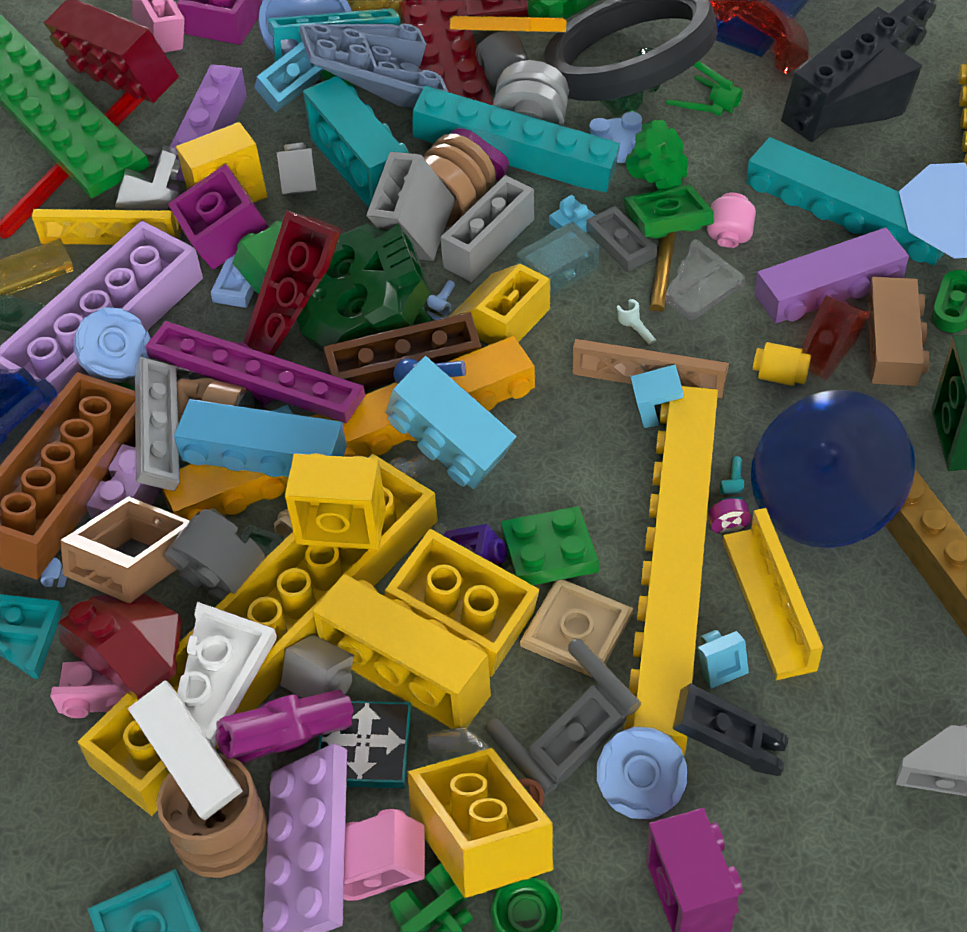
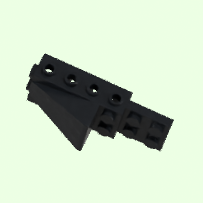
M905 0L889 14L877 7L797 69L793 75L781 122L812 143L831 128L887 120L905 113L923 66L905 53L913 45L915 47L918 46L927 34V29H925L926 23L936 9L935 0Z

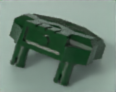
M366 223L339 236V242H337L328 270L297 318L301 334L311 345L323 352L324 346L433 321V318L423 308L424 303L431 295L413 242L400 225L397 224L390 230L385 231Z

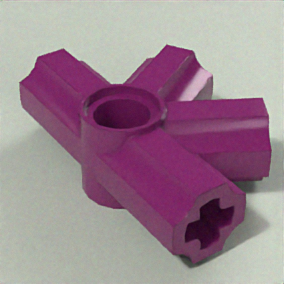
M341 689L301 699L298 698V695H288L265 703L259 709L222 717L216 722L217 732L215 738L219 751L225 754L227 759L234 758L245 765L271 752L286 750L289 753L301 749L303 744L310 741L313 737L347 729L352 725V713L354 710L349 696H345Z

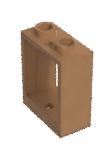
M128 496L61 540L63 576L130 604L177 570V568L165 560L163 554L190 520ZM131 538L150 546L134 558L115 550Z

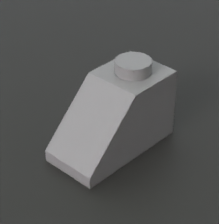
M950 725L902 759L896 776V785L967 796V725Z

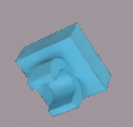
M571 194L560 202V209L549 215V223L571 241H574L587 232L586 220L596 215L585 204L582 205Z
M717 630L700 636L701 641L704 643V645L698 647L701 671L710 689L749 673L746 643L737 631L723 637Z

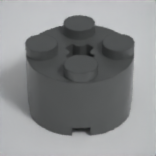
M203 509L201 513L198 511L163 554L167 562L181 570L177 578L184 585L194 591L202 587L208 591V595L217 604L229 593L235 594L265 559L264 553L251 538L244 543L235 534L239 530L236 525L221 515Z

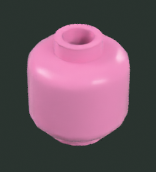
M726 193L713 201L711 208L714 212V223L707 225L708 235L712 239L717 240L718 245L721 247L736 248L739 243L749 241L753 235L756 210L748 198L739 193Z

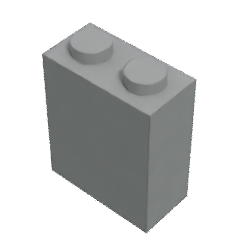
M390 152L366 216L377 228L385 231L399 224L413 242L418 259L434 261L455 198L422 155Z

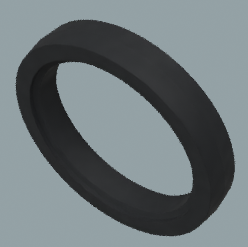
M608 0L566 24V32H557L546 46L544 53L545 63L557 68L566 78L569 88L568 98L601 101L636 94L680 75L707 54L717 38L715 13L709 0ZM674 18L691 21L673 39L638 57L598 67L571 66L574 59L589 46L624 28L660 19Z

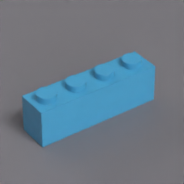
M191 399L187 403L174 435L181 461H187L194 465L206 464L226 467L233 471L245 470L264 473L271 477H289L294 454L310 455L319 453L326 456L343 457L347 447L343 422Z

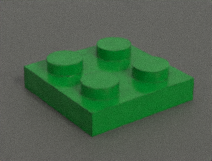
M691 185L624 197L625 211L645 237L662 238L670 232L680 230L697 231L702 226L714 223L712 208Z
M579 506L500 521L513 573L527 583L537 585L599 572V560Z

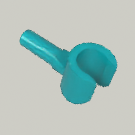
M738 456L732 458L730 480H720L719 490L721 495L742 493L744 489V480L741 478L742 459ZM733 497L734 499L743 500V497Z

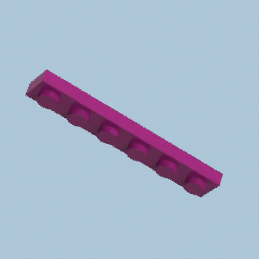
M168 321L163 323L145 346L148 357L219 381L246 387L249 391L346 424L365 397L363 385Z

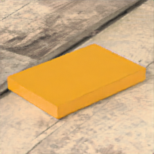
M453 16V18H450V29L566 32V20L564 18Z

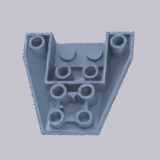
M300 25L299 32L310 63L400 107L414 108L424 85L448 92L441 75L430 70L421 71L418 68L421 65L426 42L420 29L413 25Z

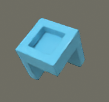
M676 364L630 376L644 428L659 425L654 405L681 399L684 396Z

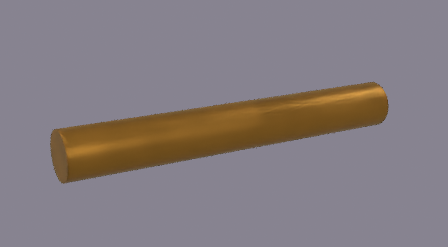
M676 231L670 232L660 239L650 303L651 311L664 312Z

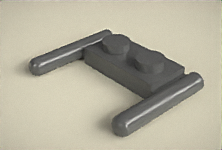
M581 639L572 640L568 645V651L598 684L596 686L592 685L529 747L531 749L529 752L500 719H492L486 726L490 736L524 775L541 785L544 796L555 790L560 782L563 783L627 720L626 717L636 712L641 705V702Z

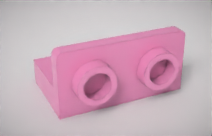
M83 661L63 662L59 687H52L50 697L58 713H63L70 718H84L88 716L89 712H108L127 692Z

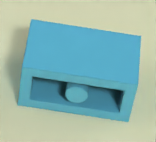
M302 41L259 74L254 88L270 108L277 112L300 95L303 90L322 77L321 73L324 69L310 63Z

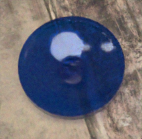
M837 390L821 392L792 404L767 427L758 442L752 460V490L759 509L766 508L773 526L793 541L820 548L846 546L875 534L898 513L909 495L913 483L915 453L910 436L899 418L879 400L854 391Z

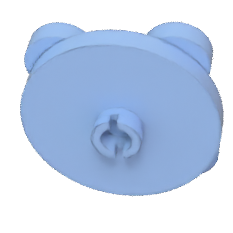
M627 112L622 118L608 120L596 118L590 122L589 131L591 135L619 142L620 149L617 163H626L627 155L635 147V135L642 131V117L637 112Z

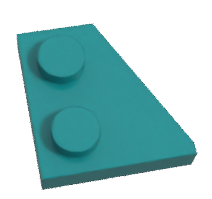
M0 594V656L32 678L39 679L58 622L63 613L60 601Z

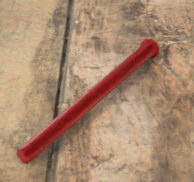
M126 91L104 115L117 127L144 99L139 98L137 100ZM57 163L0 220L1 238L11 237L32 215L33 210L38 209L69 177Z

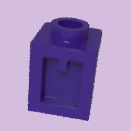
M488 524L448 530L444 533L446 538L500 568L502 563L506 561L507 550L505 543Z

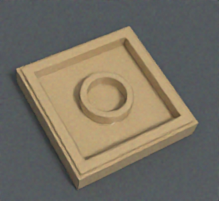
M564 579L557 580L552 585L520 640V647L592 677L569 653V643L574 639H581L606 664L633 614V608Z

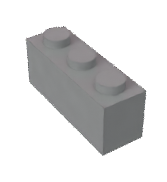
M505 175L441 236L443 268L472 282L534 221V189Z

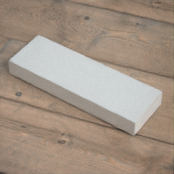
M166 680L128 708L200 818L203 820L208 819L243 792L173 687Z

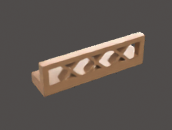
M575 339L573 346V375L632 384L630 376L676 364L681 386L718 389L717 398H723L729 363Z

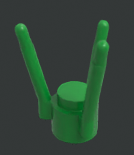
M698 61L693 66L717 82L714 83L699 75L694 76L695 80L712 89L709 101L713 102V105L670 99L665 101L667 105L711 112L721 116L724 111L731 114L734 112L733 107H738L742 100L743 89L735 86L733 81L722 77Z

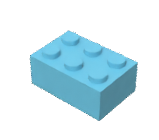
M426 356L393 389L385 412L389 415L388 421L397 431L402 434L408 432L419 442L417 446L425 456L431 460L437 458L448 468L447 473L452 480L462 487H465L467 484L472 489H475L501 461L517 437Z

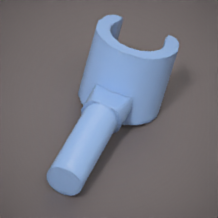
M450 280L447 281L440 294L429 296L427 305L447 316L451 311V304L446 299L455 287V283ZM427 311V313H428L434 320L443 319V318L439 317L438 315H436V314H434V313H432V312H430V311Z
M53 558L41 574L40 582L45 587H52L54 579L59 578L57 587H64L67 577L63 576L62 563L57 558Z

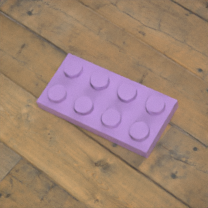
M335 743L271 773L265 899L262 918L263 932H327L343 926L347 749Z

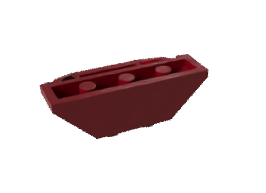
M108 594L92 596L90 599L73 606L69 614L58 622L60 643L69 652L136 700L141 699L163 681H168L176 675L177 662L175 657L179 648L182 620L176 612L146 594H142L130 604Z

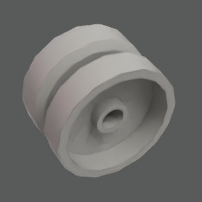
M533 60L515 62L505 68L499 76L493 106L564 126L569 95L566 78L557 68L545 62Z

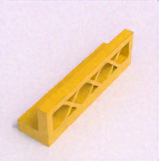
M34 209L31 216L41 244L115 245L141 221L178 240L182 229L172 211Z
M767 509L754 510L751 529L723 535L724 547L775 679L780 680L818 671L823 651L822 642Z

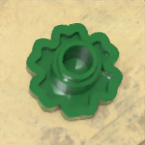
M653 120L643 124L642 131L635 135V147L626 157V166L630 175L635 179L647 180L649 183L655 182L659 190L681 186L682 179L688 175V159L682 153L684 144L674 128L668 129L664 120Z

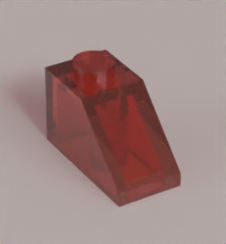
M825 295L800 348L803 349L802 353L811 355L808 371L828 380L856 343L870 312L838 297Z

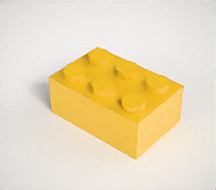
M429 529L387 586L384 596L392 601L394 599L403 601L415 614L426 620L434 619L448 629L449 633L464 641L467 639L479 644L488 654L489 676L492 677L534 614L540 589L436 531Z
M493 748L408 771L410 817L425 825L426 841L465 898L553 870V823Z

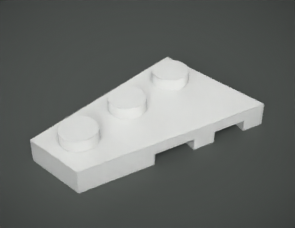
M197 602L194 614L196 618L193 636L189 637L187 646L188 659L185 673L180 678L177 695L211 745L215 747L217 744L215 738L217 732L216 722L222 717L234 714L275 643L277 636L275 629Z

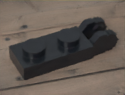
M692 684L680 690L672 729L741 763L750 765V768L756 772L781 776L784 771L785 762L779 759V757L777 758L775 755L761 749V747L772 751H785L789 739L787 735L766 725L765 720Z

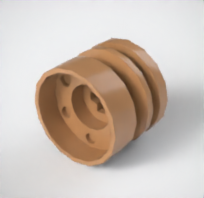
M445 134L440 137L426 151L423 157L455 198L445 227L449 229L493 187L496 180L495 168L489 156L479 145L467 137L457 134Z
M225 754L218 755L243 792L208 819L203 820L199 817L171 773L162 782L156 800L159 819L165 832L170 837L177 856L188 870L202 877L223 878L241 872L255 862L266 846L268 837L266 812L258 797L251 774L240 761L234 758L227 759Z

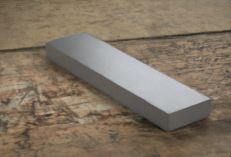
M140 357L135 365L136 482L175 491L180 483L179 451L174 438L178 427L176 367Z

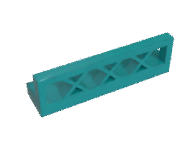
M393 8L268 18V29L273 37L274 63L283 57L281 40L295 39L299 43L302 42L299 32L300 25L391 24L400 26V16Z

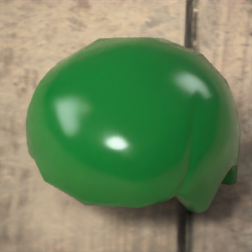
M536 877L498 887L489 908L491 924L495 932H558L563 913L559 895L546 880ZM539 919L536 925L529 928L521 927L516 923L518 921Z

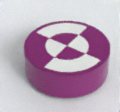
M733 498L720 501L708 512L711 528L717 534L743 530L751 522L748 505L740 499Z

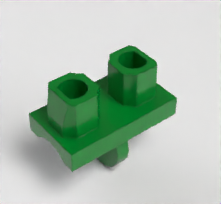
M442 863L432 869L423 879L437 898L424 908L410 888L389 904L390 912L400 927L399 932H425L435 923H437L439 928L434 932H463L461 928L473 920L472 915L466 908H463L453 917L449 914L467 898L463 896Z

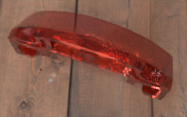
M709 0L714 13L719 15L720 21L727 22L734 16H737L774 38L776 41H774L773 52L777 54L774 65L785 74L790 73L809 59V42L801 25L792 16L769 1Z

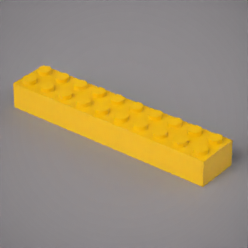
M372 454L369 458L379 459L386 506L379 550L296 544L294 533L292 532L262 561L235 594L229 593L215 607L275 629L277 636L275 643L234 714L255 710L281 683L286 648L313 634L318 636L313 609L343 574L357 581L365 580L375 586L438 521L435 492ZM194 628L179 642V648L175 657L177 662L176 675L167 681L176 693L178 692L180 678L185 673L188 659L187 646L189 637L193 636ZM127 693L77 743L89 766L150 816H153L157 811L156 800L160 786L170 772L128 710L138 700Z

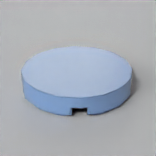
M105 307L91 313L81 321L74 336V353L79 364L91 376L106 382L119 383L135 377V365L140 357L149 359L145 346L151 337L148 330L145 331L141 321L134 314L121 308Z
M632 727L618 732L605 744L597 762V783L603 797L615 811L632 819H652L666 813L680 801L687 785V763L681 748L668 734L653 727Z

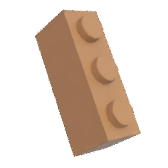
M872 277L867 298L871 384L918 386L921 373L927 374L929 368V351L923 350V345H925L927 338V323L921 322L920 318L924 314L925 296L918 293L917 279Z

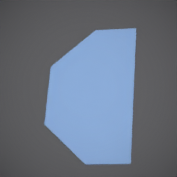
M966 163L929 164L899 191L908 231L953 258H967Z

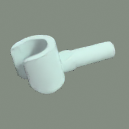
M628 300V311L623 310L618 305V321L622 325L631 326L648 345L657 341L640 320L639 303L636 300Z

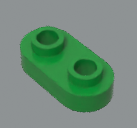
M966 270L950 271L942 280L931 318L934 325L945 332L956 333L967 328Z

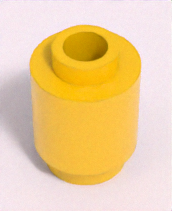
M766 342L764 349L757 348L753 370L759 371L758 379L789 386H795V383L805 385L811 355L802 353L803 349Z

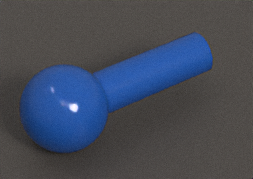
M410 358L398 362L394 368L396 383L399 384L419 362ZM464 361L434 363L449 377L466 375V364Z

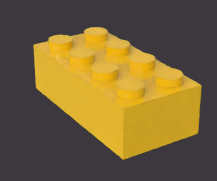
M343 574L313 609L318 637L354 655L352 671L406 703H411V706L461 735L491 696L488 654L479 644L468 639L464 641L449 633L448 629L434 619L426 620L415 614L406 603L398 599L392 601L378 593L373 585L365 580L357 581Z

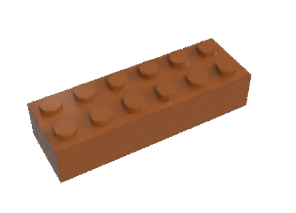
M77 372L0 465L1 568L38 580L60 550L61 540L74 531L87 513L86 505L100 481L107 482L111 480L108 467L121 445L136 446L135 391Z

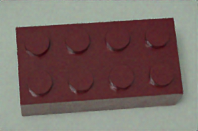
M65 0L43 22L51 33L49 35L50 40L55 46L64 51L68 57L66 59L67 64L79 74L84 72L93 80L106 82L117 91L120 89L127 91L137 100L142 98L154 104L179 78L174 67L147 27L80 0Z

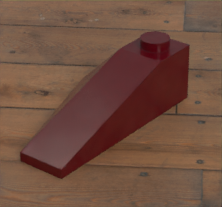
M286 210L243 343L253 350L274 356L328 270L342 229L319 219Z

